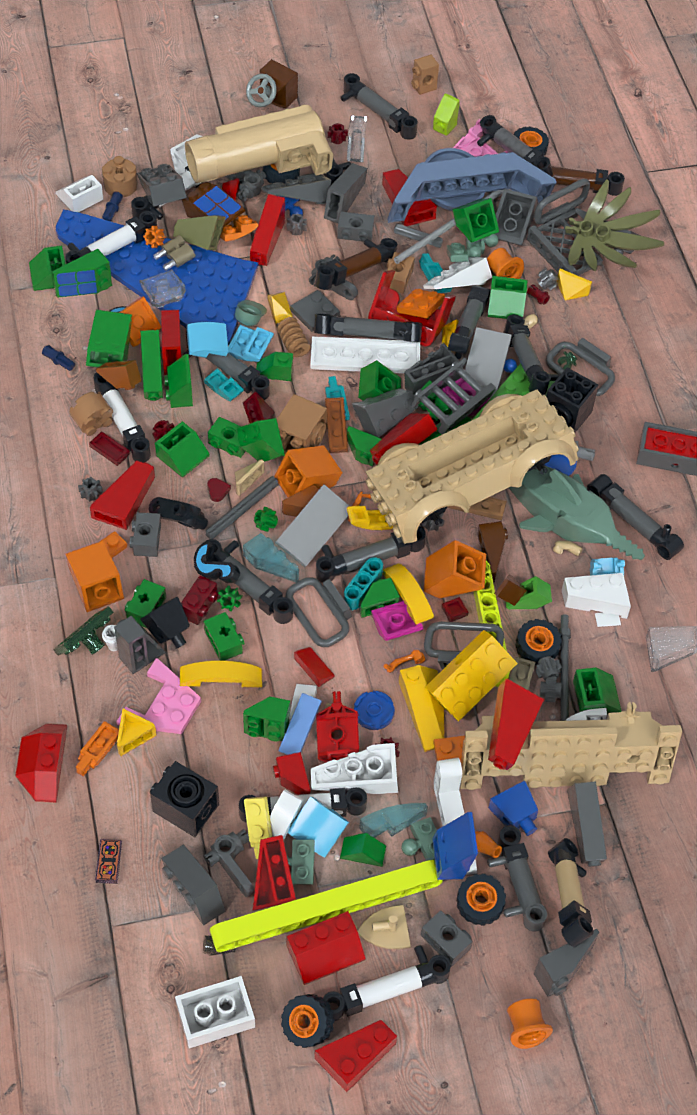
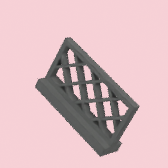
M562 216L539 227L534 225L529 228L527 240L557 272L561 268L579 276L591 270L585 261V257L576 263L577 265H582V268L576 270L573 265H569L568 258L561 254H569L570 249L563 248V243L572 245L577 236L574 233H566L565 227L571 226ZM560 223L564 229L554 228V225ZM542 231L551 232L550 236L543 235ZM552 233H560L563 235L562 238L553 237ZM571 235L574 237V240L564 239V236ZM551 241L561 243V247L554 246ZM594 251L598 266L603 263V259Z

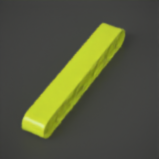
M486 561L484 587L486 589L473 591L479 623L491 621L493 623L490 624H496L502 628L497 599L494 594L495 589L491 569ZM488 632L496 639V634L494 632ZM504 639L503 648L507 651ZM510 672L495 686L499 687L505 679H509Z

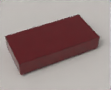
M102 431L89 442V447L116 466L130 455V450Z

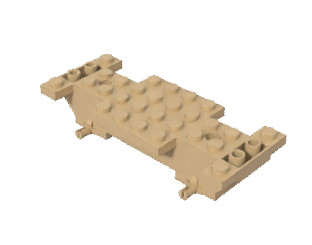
M631 702L627 704L626 711L608 713L607 720L536 721L528 733L515 764L508 770H502L495 767L493 762L488 760L494 716H482L481 725L476 730L465 731L461 758L462 778L460 789H481L483 776L496 777L503 775H523L522 782L525 781L527 786L531 788L572 786L575 783L596 781V786L607 785L610 772L643 773L648 771V784L669 783L682 735L681 725L662 726L652 719L651 712L635 711L637 705L632 702V705Z

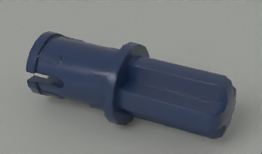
M114 192L110 201L106 203V209L102 216L104 220L112 221L115 213L118 212L119 204L123 199L121 193Z
M50 345L43 348L42 355L51 359L55 365H61L68 371L73 370L75 367V363L64 356L62 351H57Z

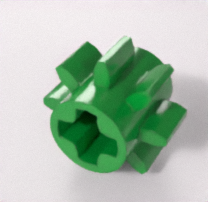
M268 507L258 510L254 515L256 528L268 532L269 528L274 529L278 523V517L275 515L276 511Z
M228 585L225 591L221 589L218 592L221 597L218 598L217 602H220L222 610L227 608L232 612L234 606L238 608L241 605L238 600L243 595H239L238 588L233 589Z

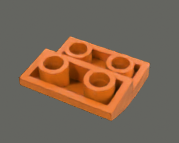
M248 215L238 216V219L233 220L234 226L228 224L222 228L220 238L225 242L241 238L258 227V223L248 217Z

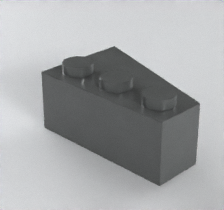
M442 343L437 351L430 352L425 360L418 361L404 372L405 389L415 394L429 380L434 382L447 372L455 361L459 362V360L448 350L445 343ZM456 374L451 379L456 381L461 377L458 374ZM444 383V384H443L441 387H439V388H443V387L448 386V385H447L446 383Z
M400 388L380 394V396L374 398L370 397L364 401L352 403L364 431L376 437L383 435L419 407V405L414 408L411 406L415 399L413 392Z
M132 616L119 621L114 626L119 658L132 674H135L166 653L158 642Z
M184 844L161 858L164 864L162 868L164 875L168 880L172 879L174 887L178 893L183 895L185 901L192 908L203 926L226 912L217 884Z

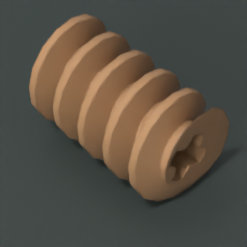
M288 317L278 324L277 332L288 353H293V357L297 358L306 355L310 351L311 346L308 344V340L305 338L296 318Z

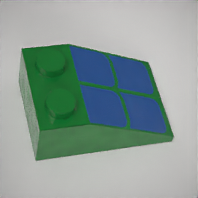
M99 249L52 271L57 298L96 294L112 286L110 262Z

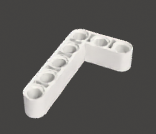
M459 758L439 760L436 763L434 791L442 826L465 814L459 792L462 778V767ZM476 860L473 861L466 875L477 874Z

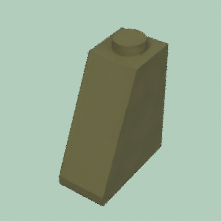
M213 215L178 219L174 225L173 237L180 235L188 243L206 250H216L226 217Z

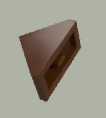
M509 574L494 594L515 606L527 590Z

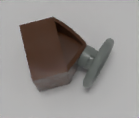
M271 59L260 69V74L253 76L248 82L246 95L249 102L256 107H266L269 104H273L286 109L298 98V73ZM260 79V86L251 89L254 82ZM252 94H258L264 102L255 101Z

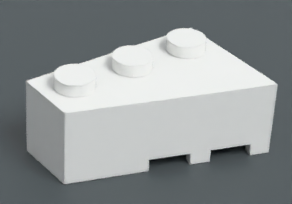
M623 573L564 578L562 595L565 607L589 612L590 610H595L605 615H609V613L621 615V618L627 619L631 605Z

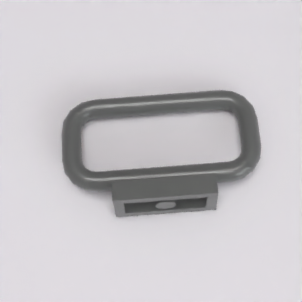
M585 178L580 179L541 200L535 210V223L542 225L559 216H562L566 222H569V218L574 219L578 217L575 207L582 204L587 198L590 181ZM583 186L582 193L577 199L570 203L566 202L542 215V210L547 204ZM561 224L554 225V228L561 226Z
M584 338L579 340L578 346L570 342H560L546 356L547 365L559 375L565 369L557 365L553 358L562 349H569L606 374L608 380L598 389L596 396L606 393L615 382V374L609 368L611 356Z
M307 577L288 588L285 597L293 602L294 614L317 646L330 647L347 636L349 632L347 620L352 617L351 610L330 579L323 582L322 585L317 579ZM307 585L315 587L342 627L340 632L328 639L320 638L293 598L295 592Z
M439 621L427 628L424 639L426 654L430 657L438 658V663L443 670L461 651L434 650L432 648V640L436 630H485L494 632L496 640L502 647L504 632L496 624Z

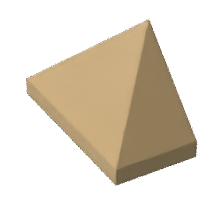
M262 459L235 472L237 495L240 496L264 473V461Z

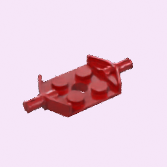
M336 691L332 692L333 703H331V706L316 715L318 760L323 764L348 757L350 753L359 752V713L352 708L342 705L340 691H337V693ZM335 730H342L343 735L340 739L335 740L332 738V733Z

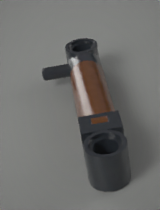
M552 166V177L556 179V184L569 186L585 178L590 181V189H593V193H598L603 183L608 179L609 195L617 196L622 192L625 178L620 172H611L608 175L609 170L597 169L596 172Z
M384 238L379 245H376L371 240L366 239L364 245L369 249L341 261L334 259L327 262L326 265H320L317 268L315 286L321 290H329L332 288V284L338 286L345 283L347 277L379 263H388L389 258L392 259L394 252L397 250V242L390 238Z

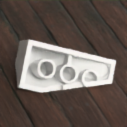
M468 257V262H455L449 266V270H443L441 276L432 278L423 287L424 289H442L484 285L488 279L492 278L487 258Z
M395 743L371 745L361 752L348 754V757L332 760L311 768L312 790L330 791V789L345 788V792H348L351 788L358 787L368 794L398 793Z

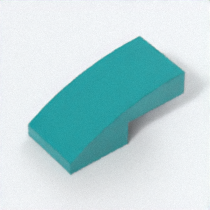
M218 368L204 379V383L210 389L230 402L244 391L232 377L228 379Z

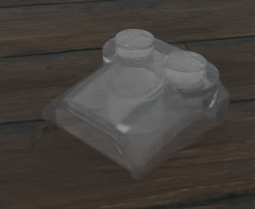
M172 269L139 280V284L150 299V304L156 308L164 307L173 302H179L185 296V284Z

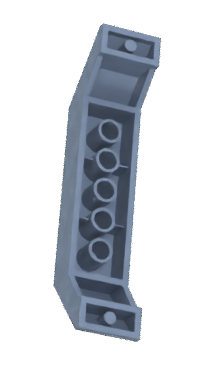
M502 152L494 155L486 154L478 157L470 156L462 159L454 158L445 161L438 160L429 163L422 162L415 166L396 196L387 220L388 223L405 221L407 213L415 201L504 189L536 196L539 203L551 194L557 182L555 178L513 152Z

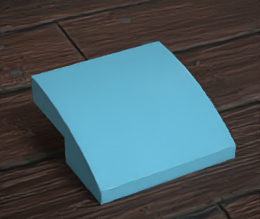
M198 322L187 325L189 355L204 358L209 353L227 356L229 351L226 324Z
M240 325L228 346V353L236 359L260 362L274 333L259 327L256 330H252Z
M310 797L289 828L288 834L296 840H315V852L325 858L349 821L333 809L327 808L316 798Z

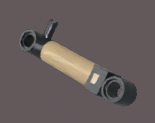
M564 838L548 851V855L555 865L562 910L558 912L560 924L564 926L561 929L562 936L570 946L577 947L594 933L591 925L590 911L584 907L579 876L581 878L585 877L587 871L576 864L575 857L579 855L575 844L570 839Z

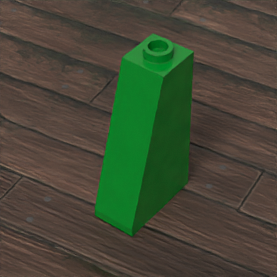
M159 330L140 331L144 398L150 401H157L163 398Z

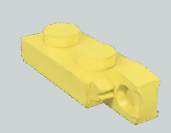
M267 797L244 799L249 842H251V847H254L256 859L259 857L260 840L272 837Z

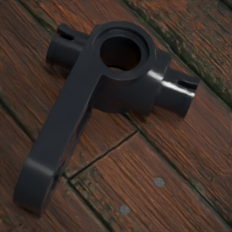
M161 497L154 498L149 504V513L160 514L161 519L178 522L192 529L203 530L208 525V519L205 518L204 513L194 505Z

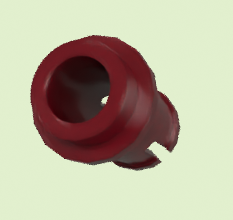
M534 284L527 290V294L538 300L539 304L545 305L550 299L548 292H543Z

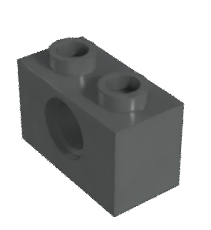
M340 211L337 239L362 242L369 239L372 241L375 215Z
M137 512L136 520L132 521L134 536H130V548H133L134 556H158L161 531L160 514Z
M441 910L421 930V936L440 955H444L449 959L451 967L471 949L473 941L469 933L463 929L461 930L456 925L455 920L449 914L445 915ZM450 934L453 939L446 940L442 935Z

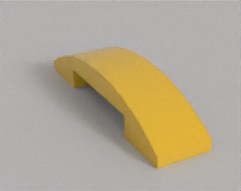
M347 506L346 508L351 524L356 527L369 530H391L393 526L389 527L385 519L386 515H382L379 510H366L365 506Z
M398 563L383 569L384 577L392 579L396 590L407 605L408 614L415 624L434 618L431 607L419 584L402 564Z
M235 661L191 663L180 667V686L200 687L201 682L241 683V687H262V668Z

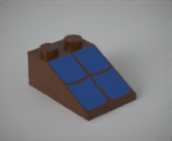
M209 182L201 183L199 187L186 195L187 198L181 199L187 217L225 216L223 228L245 212L244 207L220 187Z

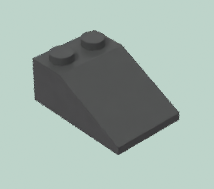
M504 189L496 212L499 232L495 234L499 240L520 246L523 245L538 205L536 196Z
M595 929L593 935L577 947L566 944L539 958L534 975L547 997L553 994L558 996L567 990L566 987L593 949L599 934L598 929Z

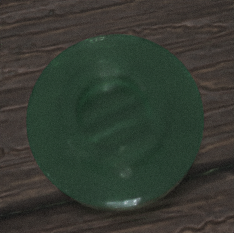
M565 351L563 353L565 356L557 360L559 365L567 362L563 367L564 369L567 367L571 369L572 364L574 366L577 365L575 362L577 358L572 352L567 353Z

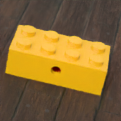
M483 630L425 688L459 722L518 663L491 634Z

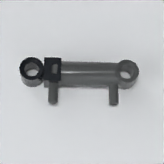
M507 825L501 829L497 842L502 847L501 856L490 858L487 860L489 867L504 864L505 870L508 869L519 906L504 909V916L507 918L523 914L525 928L536 932L544 927L547 910L542 905L528 863L529 856L525 844L520 843L521 832L515 826ZM506 837H510V838H512L514 841H513V842H508V841L505 840V838H506ZM535 914L539 916L540 919L534 920L530 917V915Z

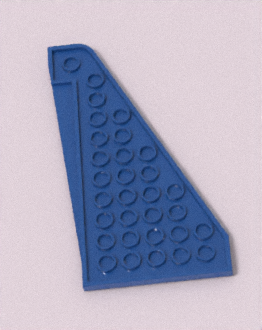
M63 209L56 224V234L58 239L67 246L72 242L81 250L124 227V225ZM165 238L163 244L167 243L172 239ZM145 240L137 244L133 241L106 256L110 262L111 276L140 297L144 296L147 302L160 311L179 310L180 325L186 329L188 324L198 322L226 324L228 345L233 339L238 325V321L235 318L237 304L247 300L258 270V262L239 259L191 244L188 245L194 251L195 258L178 268L173 266L167 271L164 270L163 265L171 261V259L169 260L164 255L156 260L153 255L162 250L161 246L158 245L157 248H152L151 245H146Z

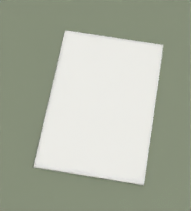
M595 613L597 627L621 625L619 615Z

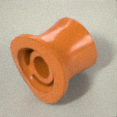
M505 248L494 250L487 258L490 271L495 273L496 276L521 278L524 270L523 260L520 257H512Z
M523 999L508 1007L507 1013L514 1030L510 1040L515 1047L520 1049L535 1047L552 1034V1026L545 1024L539 1000Z

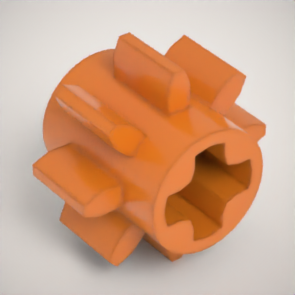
M158 226L146 228V233L143 236L146 245H151L152 248L163 245V241L166 238L163 233L164 229H158Z

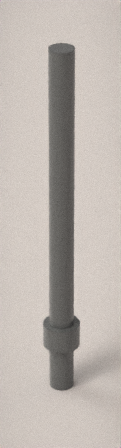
M564 614L561 615V628L559 629L562 640L560 721H566L569 718V639L571 638V630L569 629V616Z

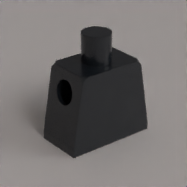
M178 597L167 601L140 618L159 643L162 644L171 639L176 649L187 643L181 632L189 628L190 624Z

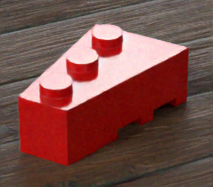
M379 1020L315 1050V1060L347 1092L396 1045L397 1035L382 1020Z

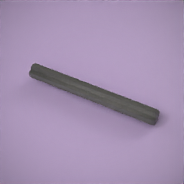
M274 476L268 478L205 531L206 536L209 539H214L278 486V480Z

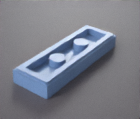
M302 693L278 750L279 752L286 755L302 752L321 706V700Z

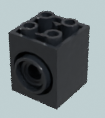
M567 367L547 390L546 397L550 406L554 405L558 415L563 416L567 426H571L576 433L593 411L599 385Z
M177 761L164 770L162 779L159 783H154L150 790L153 812L193 837L197 836L219 806L218 786Z

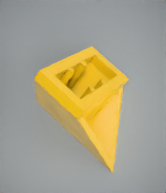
M124 708L122 709L117 740L118 754L120 756L157 736L154 723Z

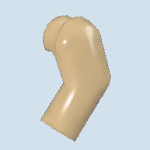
M530 314L524 318V325H527L529 329L538 322L535 314Z
M557 541L553 547V551L558 554H562L565 549L576 556H579L583 550L582 547L571 541Z

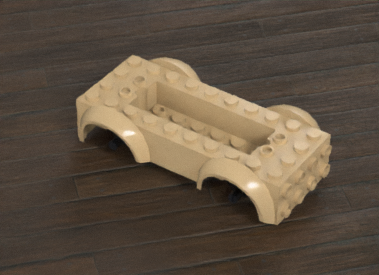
M534 390L524 396L504 394L489 401L478 418L422 445L402 443L393 446L383 454L376 467L366 471L368 479L365 481L369 490L373 492L370 496L374 504L378 503L377 506L380 513L386 515L385 519L389 527L393 526L392 529L397 539L401 538L404 544L417 541V529L420 523L433 520L435 525H439V523L441 525L443 520L439 515L444 513L448 506L461 507L467 513L471 505L506 488L521 487L525 474L533 469H538L542 475L546 474L548 469L544 464L549 462L552 455H564L568 457L570 466L574 465L578 460L577 451L579 449L574 441L576 435L573 428L567 426L563 416L558 415L554 405L550 406L545 395H541L538 390Z

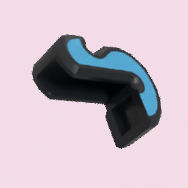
M209 541L202 543L194 555V568L197 573L209 580H217L219 578L225 583L236 582L240 577L239 568L231 562L212 561L214 544Z

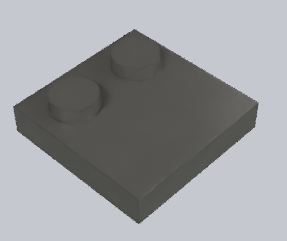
M319 290L290 306L291 312L311 332L314 331L315 314L340 315V310Z

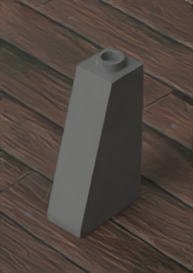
M352 163L328 188L324 219L339 223L340 211L347 212L364 186L368 168Z
M596 781L575 783L567 790L581 863H588V867L600 866L601 862L607 859Z

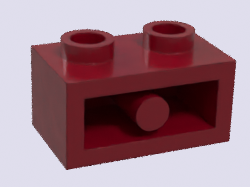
M199 575L181 602L189 622L199 625L201 620L207 615L209 608L219 595L216 582Z

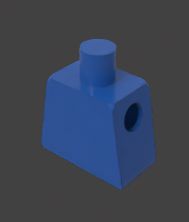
M525 781L490 798L488 808L505 826L512 825L518 829L521 827L527 836L537 830L533 821L537 818L538 808Z

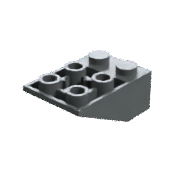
M160 164L157 168H145L137 173L145 194L153 206L187 198L183 178L170 165Z

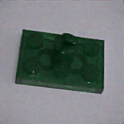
M108 606L95 613L53 649L58 656L63 653L65 655L70 652L72 653L81 645L79 641L89 649L92 655L98 652L105 644L99 639L94 629L103 627L111 620L109 616L114 613L112 609Z

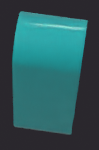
M377 557L369 558L345 588L344 600L350 607V610H357L361 606L372 583L382 578L383 562Z

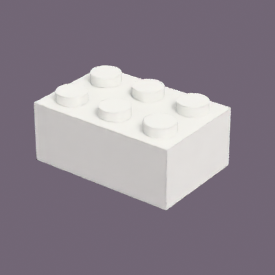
M242 976L175 996L176 1006L189 1048L255 1028V1017Z

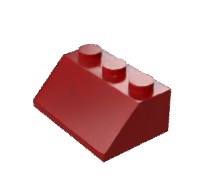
M349 911L286 936V946L303 985L366 960L358 931Z

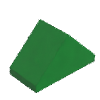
M367 833L344 837L340 859L382 867L386 845Z

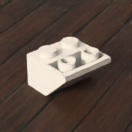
M93 175L84 177L56 191V195L74 212H80L103 200L102 185Z

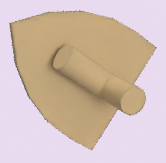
M404 905L381 909L365 920L358 930L360 937L377 947L386 949L411 948Z

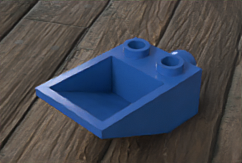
M467 812L441 827L433 836L437 880L463 879L478 855L472 812Z

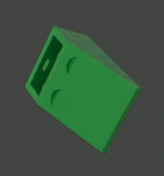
M96 309L87 348L86 366L99 367L107 362L127 361L132 314Z

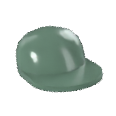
M243 300L237 304L235 318L243 325L254 326L267 313V309L257 302Z

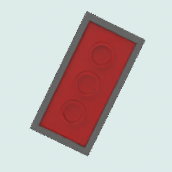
M644 422L636 464L697 476V431Z

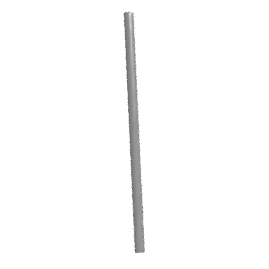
M504 190L494 191L483 199L491 198L494 200L503 194ZM455 218L396 256L394 262L399 264L456 225Z

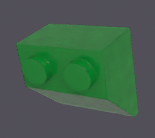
M491 198L478 199L452 209L456 226L470 242H475L499 232Z
M185 354L167 367L168 375H164L165 386H169V390H166V401H170L171 408L193 406L189 354Z
M376 360L361 368L358 398L362 401L395 389H401V378Z
M276 418L256 421L237 428L241 448L257 461L262 459L264 462L285 455Z

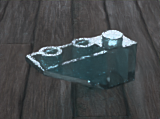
M260 533L243 545V556L256 569L293 582L299 581L298 566L293 562L291 563L285 553L274 546L269 537L266 538Z

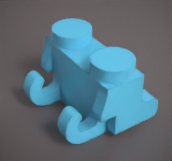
M617 557L592 559L590 561V576L623 573L624 575L625 560L618 559Z

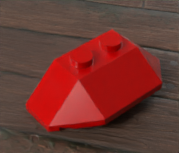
M45 724L21 737L15 776L36 802H57L67 725Z

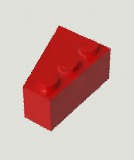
M282 835L260 840L252 911L296 900Z

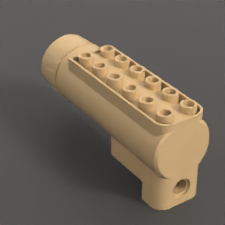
M301 105L221 125L215 128V134L205 135L185 142L186 160L195 183L216 180L227 175L275 164L279 173L311 165L315 176L327 173L332 168L333 153L325 138L320 117L312 110L310 105Z

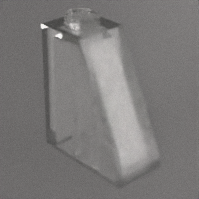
M351 116L347 161H364L367 117Z
M697 626L649 627L646 642L651 672H656L696 654Z

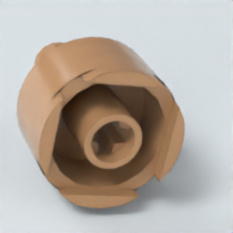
M116 156L102 167L103 184L105 191L112 196L114 192H119L124 197H127L137 190V171L133 162L124 159L122 156Z
M93 391L84 394L75 401L77 405L74 408L71 406L69 410L73 420L87 436L93 435L98 428L102 426L107 427L113 422L111 419L113 409L100 392L95 394Z

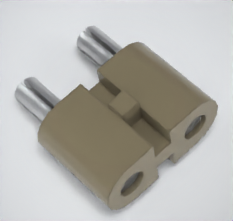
M180 235L161 246L162 250L153 255L156 260L164 255L169 260L171 259V261L163 265L165 271L173 266L178 268L195 258L194 251L185 243V240Z

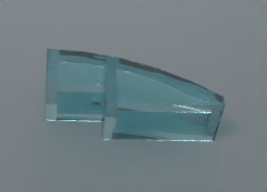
M409 803L383 808L361 818L359 828L363 833H367L374 838L386 830L392 837L409 827L411 823L425 817L428 806L426 803Z

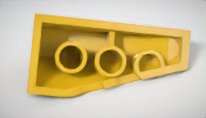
M417 665L400 670L399 685L424 752L434 750V739L444 738V708L425 688L439 674L438 671Z

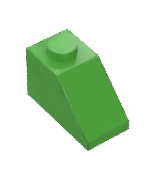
M536 576L520 583L527 591L515 606L506 602V608L509 610L538 609L552 602L550 584Z

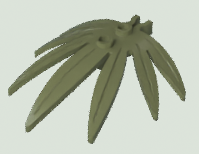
M606 179L594 197L584 220L576 221L573 218H569V224L573 226L565 227L566 233L577 235L569 252V265L572 266L579 261L583 249L587 265L593 271H597V259L592 247H595L608 260L621 266L636 268V263L608 246L624 250H648L664 246V241L615 232L636 228L654 220L661 214L660 209L604 222L624 206L632 192L631 187L627 188L601 211L609 189V181Z

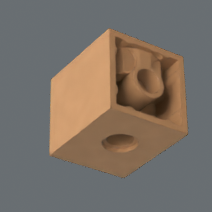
M293 394L277 418L285 454L291 449L315 447L321 443L327 430L326 407Z

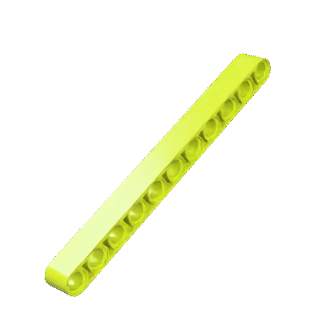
M428 860L213 925L209 931L216 951L224 952L310 926L347 911L349 913L425 891L437 887L443 880H437L435 860Z

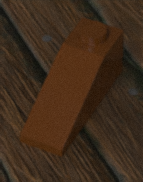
M502 521L479 524L477 533L481 551L486 554V561L490 565L493 583L496 579L505 540L508 539V532L506 528H503Z

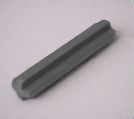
M399 223L394 227V233L417 241L429 235V233ZM437 237L428 244L440 248L443 244V238Z

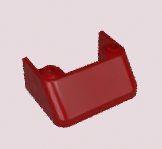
M395 271L383 272L368 319L422 323L420 345L426 347L433 344L447 323L456 296L445 297L441 309L433 312L429 319L401 314L397 312V306L400 301L399 293L390 288Z

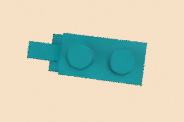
M428 253L422 254L419 263L428 281L436 276H441L443 270L439 263L433 262ZM452 287L433 290L437 293L451 292Z
M336 376L328 377L329 387H325L326 398L344 397L345 420H350L344 387L337 385Z

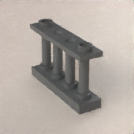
M465 357L459 362L455 361L447 372L424 390L419 389L413 396L415 398L411 405L413 408L422 402L441 420L438 432L442 435L449 432L486 402L496 389L492 383L486 387L480 386L463 369L467 361ZM458 374L476 391V395L474 397L472 395L469 396L451 378ZM446 383L465 401L464 405H457L439 387ZM432 393L436 394L453 411V414L450 416L448 414L445 415L428 396Z

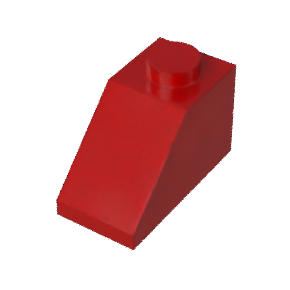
M301 752L276 757V765L273 766L274 777L279 778L280 785L297 795L310 794V786Z

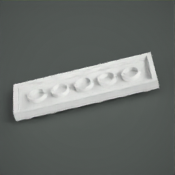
M312 337L311 369L361 371V368L377 360L394 373H404L420 361V342Z

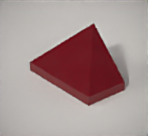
M254 392L243 402L250 424L270 419L275 413L257 392Z

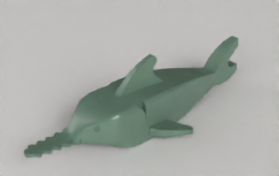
M545 466L548 469L546 474L542 475L538 469H533L525 474L521 487H509L522 505L534 516L520 522L519 527L521 529L538 532L553 531L568 541L606 544V546H612L613 549H619V552H625L626 556H632V559H644L643 549H637L636 544H632L631 540H626V536L620 535V532L615 528L609 506L592 491H587V487L583 485L578 474H574L571 478L556 469Z

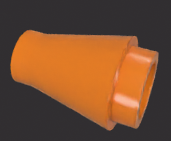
M476 831L478 852L494 858L499 857L502 847L486 832Z

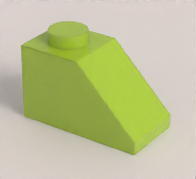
M447 93L444 94L434 116L433 130L446 136L457 125L459 99Z

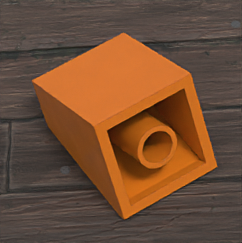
M323 445L288 450L274 477L278 480L287 497H290L314 484L318 489L323 485L331 488L337 484L343 472Z
M457 540L447 544L426 558L424 592L440 599L484 589L486 554Z
M104 541L65 554L69 570L86 612L124 599L119 572Z

